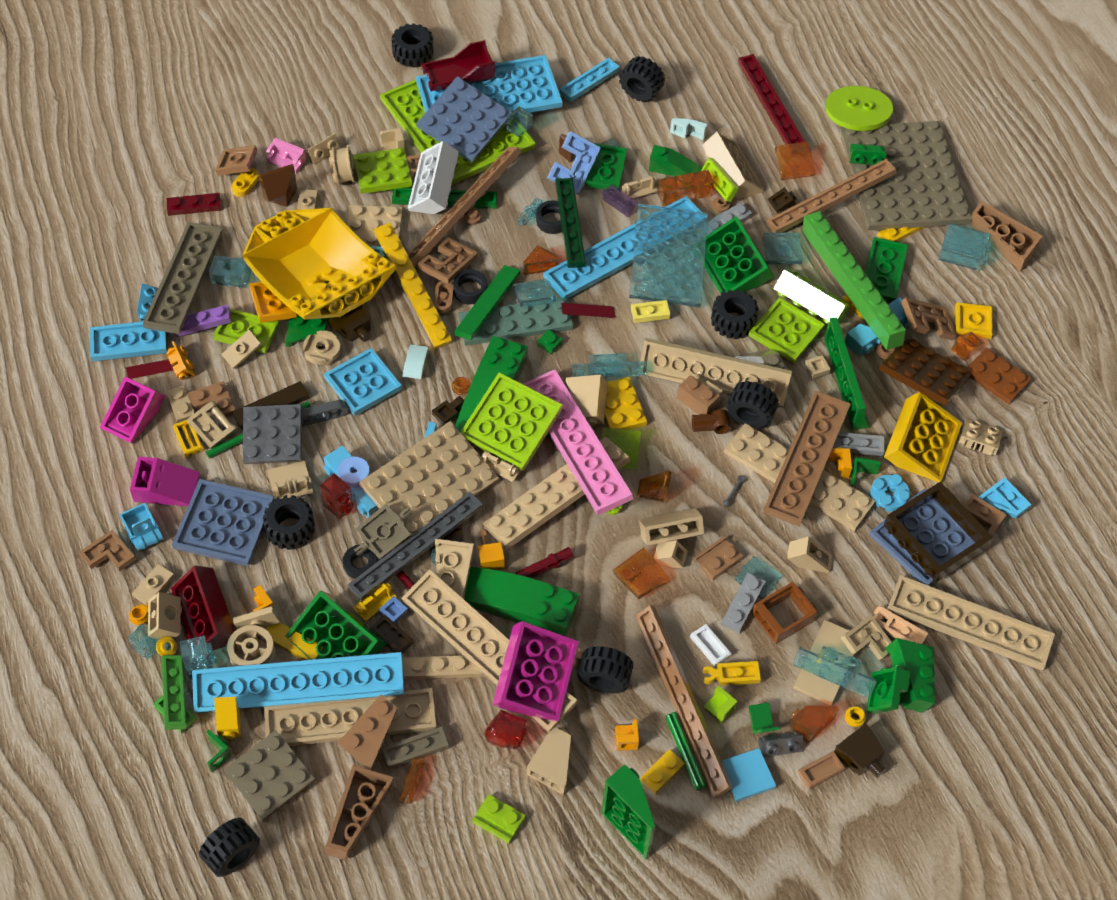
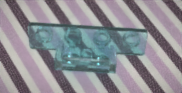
M626 353L589 355V364L572 365V377L602 375V377L646 375L647 362H627Z
M824 645L819 655L800 647L793 662L795 667L867 698H870L877 682L875 679L858 672L861 661Z

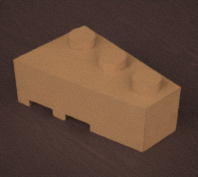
M381 694L339 740L338 744L362 766L372 770L398 711L397 707Z

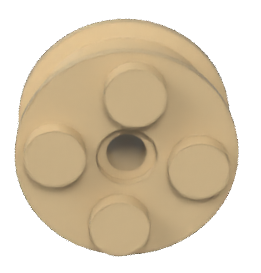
M347 145L346 148L340 149L332 147L329 162L334 170V183H338V185L346 181L355 183V168L350 146Z
M257 625L243 626L237 629L228 640L227 651L233 667L269 664L274 661L275 647L270 633L263 627Z

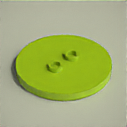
M846 86L833 91L828 96L825 111L827 116L841 127L856 131H869L883 127L890 121L893 114V104L885 94L876 89L865 86Z

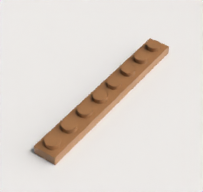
M885 159L767 219V225L778 235L803 222L805 215L819 211L823 212L895 175L896 168Z

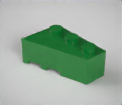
M896 638L885 648L887 653H890L893 664L891 667L901 665L910 671L908 692L900 693L903 707L923 713L935 704L934 647Z

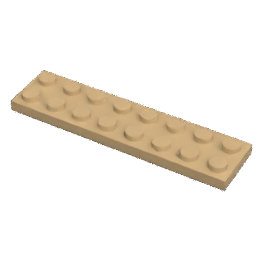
M645 338L638 373L682 383L692 375L703 384L709 381L723 390L722 393L730 395L736 384L742 381L757 382L770 388L779 400L778 406L784 407L792 371Z
M744 424L724 449L725 454L773 483L776 482L789 452L788 448L748 424ZM823 470L810 501L811 506L854 532L875 504L874 499Z
M606 436L600 440L617 470L630 462L629 456ZM566 464L483 523L484 528L508 550L582 497L584 492Z
M902 575L899 576L887 608L888 611L895 615L1041 671L1045 668L1055 636L1052 632Z
M432 688L404 691L405 695L385 697L398 709L387 735L436 729ZM378 697L264 706L265 737L274 730H277L289 746L339 741Z

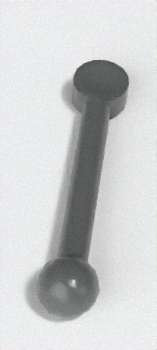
M743 475L738 476L737 484L728 498L723 501L724 506L727 507L731 504L730 500L740 484L745 482Z

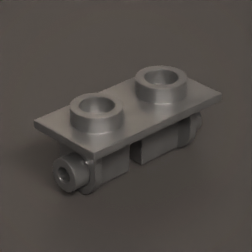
M793 731L780 734V738H777L776 735L762 736V738L758 739V744L761 747L763 757L797 753L803 751V735Z

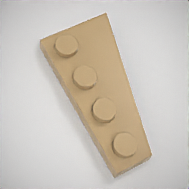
M435 539L436 575L464 599L475 546L472 543Z

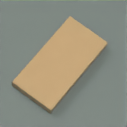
M824 620L793 689L830 706L832 705L854 656L841 639L850 630Z

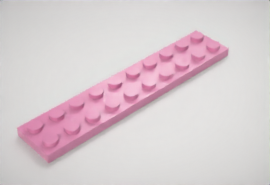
M554 369L523 383V385L563 405L564 408L548 433L597 516L633 500L631 491L556 370Z

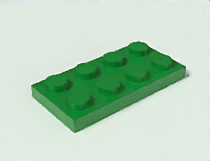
M873 237L865 274L883 299L893 302L897 298L908 244Z

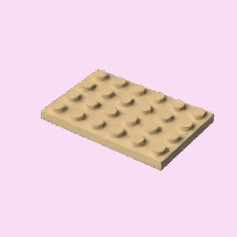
M449 421L361 480L359 485L379 509L387 504L393 512L400 514L408 507L412 514L403 522L412 536L468 492H471L476 497L496 483L499 477L452 422Z

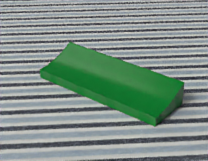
M837 317L830 318L824 341L842 399L845 402L851 403L847 413L852 430L870 428L865 413L866 407Z

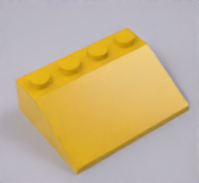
M918 392L905 400L884 458L898 468L935 482H942L962 422L926 395Z

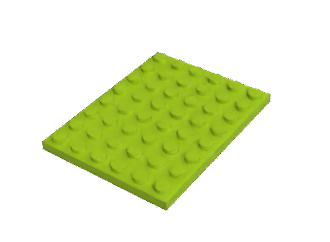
M416 79L380 94V100L420 153L440 143L416 127V123L425 114ZM512 116L473 163L458 155L451 185L487 170L508 147H519L522 152L521 154L536 148V143L517 119Z

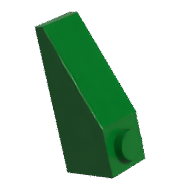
M658 145L653 146L649 171L699 182L702 166L671 148Z

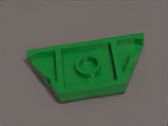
M298 314L297 318H290L285 342L286 347H291L292 343L301 340L304 342L307 336L310 334L313 336L317 334V331H326L328 318L303 319Z

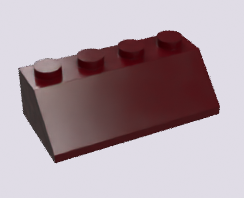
M194 565L171 587L173 596L181 597L182 612L180 617L193 656H200L225 647L230 636L235 632V628L214 569Z

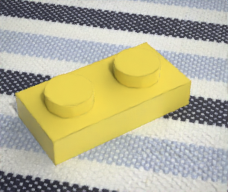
M667 300L631 304L634 323L670 319Z

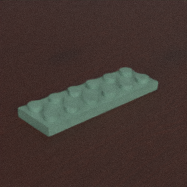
M561 297L496 307L472 341L463 338L464 344L468 346L488 343L492 336L508 340L541 335L548 329L553 333L573 330L571 316L562 314L561 303H567V300ZM469 311L459 312L460 323Z

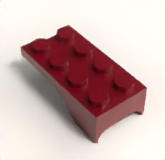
M486 40L469 43L454 57L421 64L423 74L427 73V77L430 80L428 86L431 92L448 88L456 77L467 83L495 77V62L492 61L487 50Z

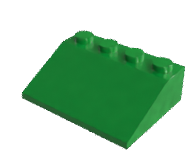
M737 216L692 245L720 294L722 292L727 293L728 290L735 291V289L739 290V292L748 291L760 287L775 277Z
M321 590L285 635L288 639L294 632L302 634V639L305 643H317L316 651L319 655L316 659L379 654L387 644L335 597Z
M624 764L605 780L601 813L647 859L650 855L655 823L641 780L639 779V774L633 768L629 769Z

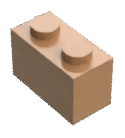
M692 375L679 385L677 399L697 414H712L718 408L720 395Z

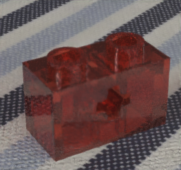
M335 473L320 485L323 506L338 519L352 511L354 506L351 487Z

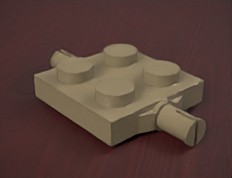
M387 504L382 506L355 528L360 534L363 543L354 551L360 556L369 549L381 560L411 536L403 521L412 512L407 507L400 514H397Z

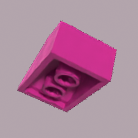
M124 377L100 428L127 442L133 443L158 413L166 395L128 377Z

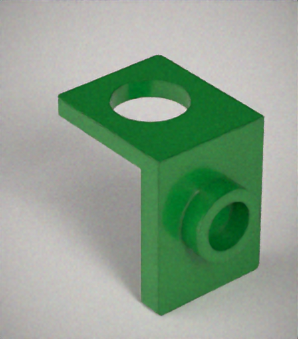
M855 458L851 470L850 486H854L857 472L878 474L881 461L869 458Z
M769 703L748 706L753 734L780 730V726L773 727Z
M209 729L206 732L208 740L220 750L207 762L210 772L213 773L231 754L227 741L221 735L217 737Z

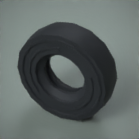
M360 545L350 547L342 559L343 569L348 576L354 579L378 562L376 554L367 549L360 556L366 557L368 564L363 568L355 567L353 560L358 555L354 549Z

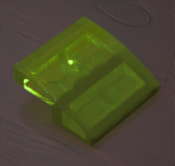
M603 427L602 438L606 436L629 456L630 462L622 468L637 469L641 431Z

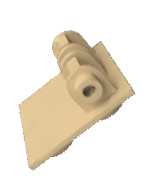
M967 419L959 443L963 447L971 449L973 442H975L973 450H975L978 443L980 444L978 452L981 451L984 445L982 453L989 456L996 455L1003 431L994 426L983 425L977 420Z
M305 461L267 470L275 499L278 497L282 499L285 495L288 498H291V495L297 498L314 493Z

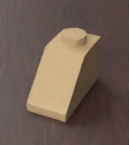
M809 536L789 542L787 559L797 567L825 573L830 572L832 554Z

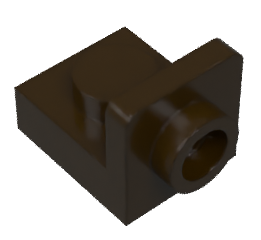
M785 187L768 198L777 214L791 205L795 206V200H797L792 191L788 192Z

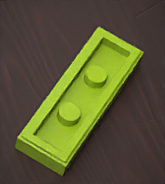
M708 157L701 172L725 201L731 202L739 187L714 158Z

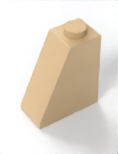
M602 375L567 377L566 383L569 392L589 425L604 424L608 382Z
M554 726L548 732L527 766L528 776L562 795L566 792L571 735H569L567 730Z

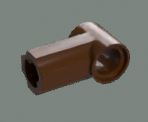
M724 409L715 410L712 414H698L691 417L693 432L714 431L716 434H725L730 431L728 411Z

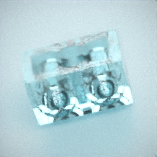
M205 636L179 642L189 678H192V670L211 669L213 664H216L211 642L207 643Z

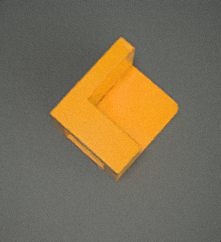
M501 542L478 546L480 568L492 570L505 569Z
M633 719L632 725H617L615 727L616 750H638L637 719Z

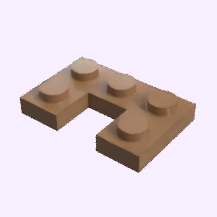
M448 237L438 246V252L449 258L442 262L428 254L418 263V269L449 284L458 273L462 272L477 259L478 252Z
M906 297L901 301L912 331L926 334L930 330L928 321L933 322L938 337L949 340L956 337L945 307Z

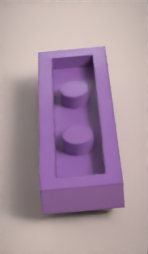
M229 305L188 315L178 336L231 323V309Z

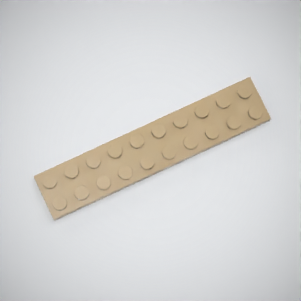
M429 569L401 598L402 601L497 686L509 639ZM566 691L558 722L531 717L549 732L572 710L578 701Z

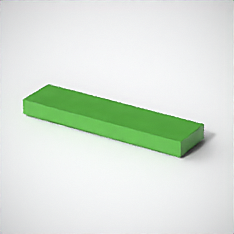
M183 655L161 656L164 729H186Z

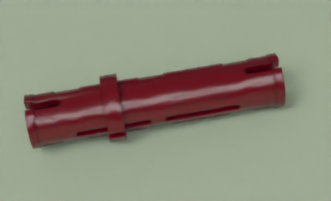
M566 547L555 554H548V557L516 571L515 574L533 578L549 569L558 568L560 564L573 559L574 555L571 549Z

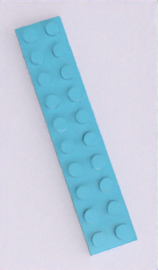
M685 196L584 251L586 267L568 268L566 260L544 272L543 277L560 297L568 299L707 222V217Z
M402 652L192 670L194 713L215 711L214 698L236 696L239 708L248 709L264 706L376 698L381 694L384 697L405 695Z

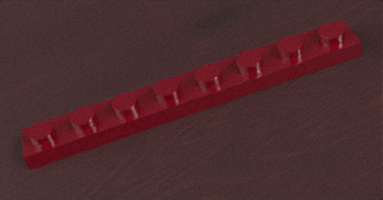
M754 54L739 57L738 64L790 154L793 156L807 152L808 146Z

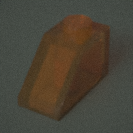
M806 705L802 710L797 709L790 718L792 720L789 727L796 733L803 735V740L809 744L836 718L839 709L836 706Z

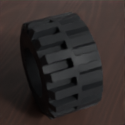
M416 23L400 26L392 34L393 57L401 65H406V67H417L423 63H428L434 54L431 31L420 24L416 25Z
M636 56L622 70L619 75V83L622 89L625 90V93L630 95L632 99L650 102L665 84L664 72L651 59Z
M735 289V291L728 290L727 293L722 292L713 303L711 324L714 326V330L716 332L719 331L721 336L726 335V338L729 339L730 337H734V339H738V337L744 338L746 334L749 335V331L757 322L759 310L757 301L755 299L752 300L753 296L747 295L745 291L739 292V290ZM734 312L740 314L741 316H733L729 313Z
M742 381L734 387L726 409L728 414L732 416L731 418L736 420L737 423L742 425L748 424L754 429H763V427L766 428L771 424L779 405V400L776 394L770 388L765 387V385L758 384L757 382Z
M285 495L282 499L278 497L274 503L270 502L268 504L269 508L264 510L263 523L267 538L274 546L278 544L280 549L286 547L287 550H291V547H295V549L300 548L299 545L302 544L304 546L307 544L306 540H311L312 534L315 532V522L312 508L307 501L304 502L301 497L296 499L294 495H291V498ZM289 518L299 520L293 526L284 527L279 525L282 521Z
M593 646L585 649L583 652L577 677L580 682L593 690L612 694L622 693L628 689L634 665L631 658L619 650L603 646Z
M234 818L220 825L206 838L200 848L199 856L216 877H224L241 868L254 855L260 844V838L243 818Z

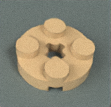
M317 331V334L313 336L310 334L306 337L303 343V350L307 361L317 365L330 366L339 357L341 346L337 336L332 332ZM322 345L325 346V349H324V350H319V349H318V347L321 348Z

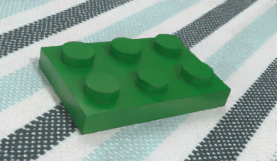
M594 143L600 147V150L588 173L584 187L619 192L627 148Z

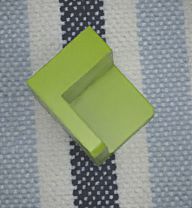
M718 686L713 697L704 705V709L719 722L723 723L736 709L737 700Z

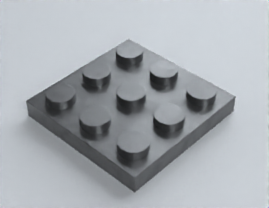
M301 404L244 407V464L302 461Z

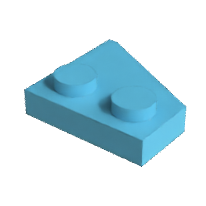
M1005 477L978 497L1015 519L1030 509L1032 505Z

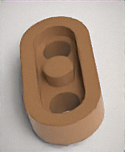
M440 281L435 287L433 303L440 314L448 313L452 309L454 287L451 282L446 284Z

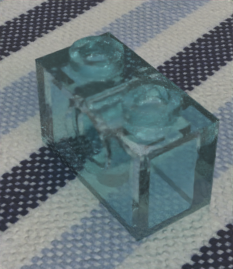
M214 255L209 269L211 284L247 288L252 271L244 259Z

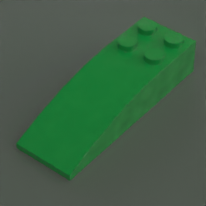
M492 336L457 419L455 427L459 432L467 423L498 373L518 381L527 361L528 346Z
M471 566L464 600L474 609L516 623L523 621L567 636L579 606L580 594L521 575Z

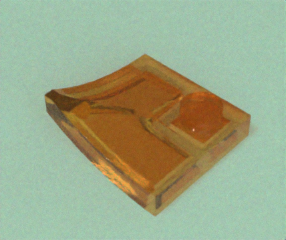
M644 547L613 569V574L638 600L653 590L670 583V578Z

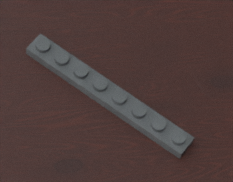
M468 492L350 582L348 588L362 602L380 588L382 584L388 582L435 545V539L445 538L483 508V504L471 492Z

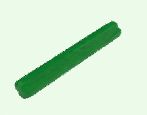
M669 713L666 715V721L685 763L694 789L696 791L704 789L706 786L705 780L677 713Z

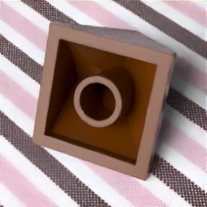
M293 164L259 174L264 200L285 207L289 205L297 191Z

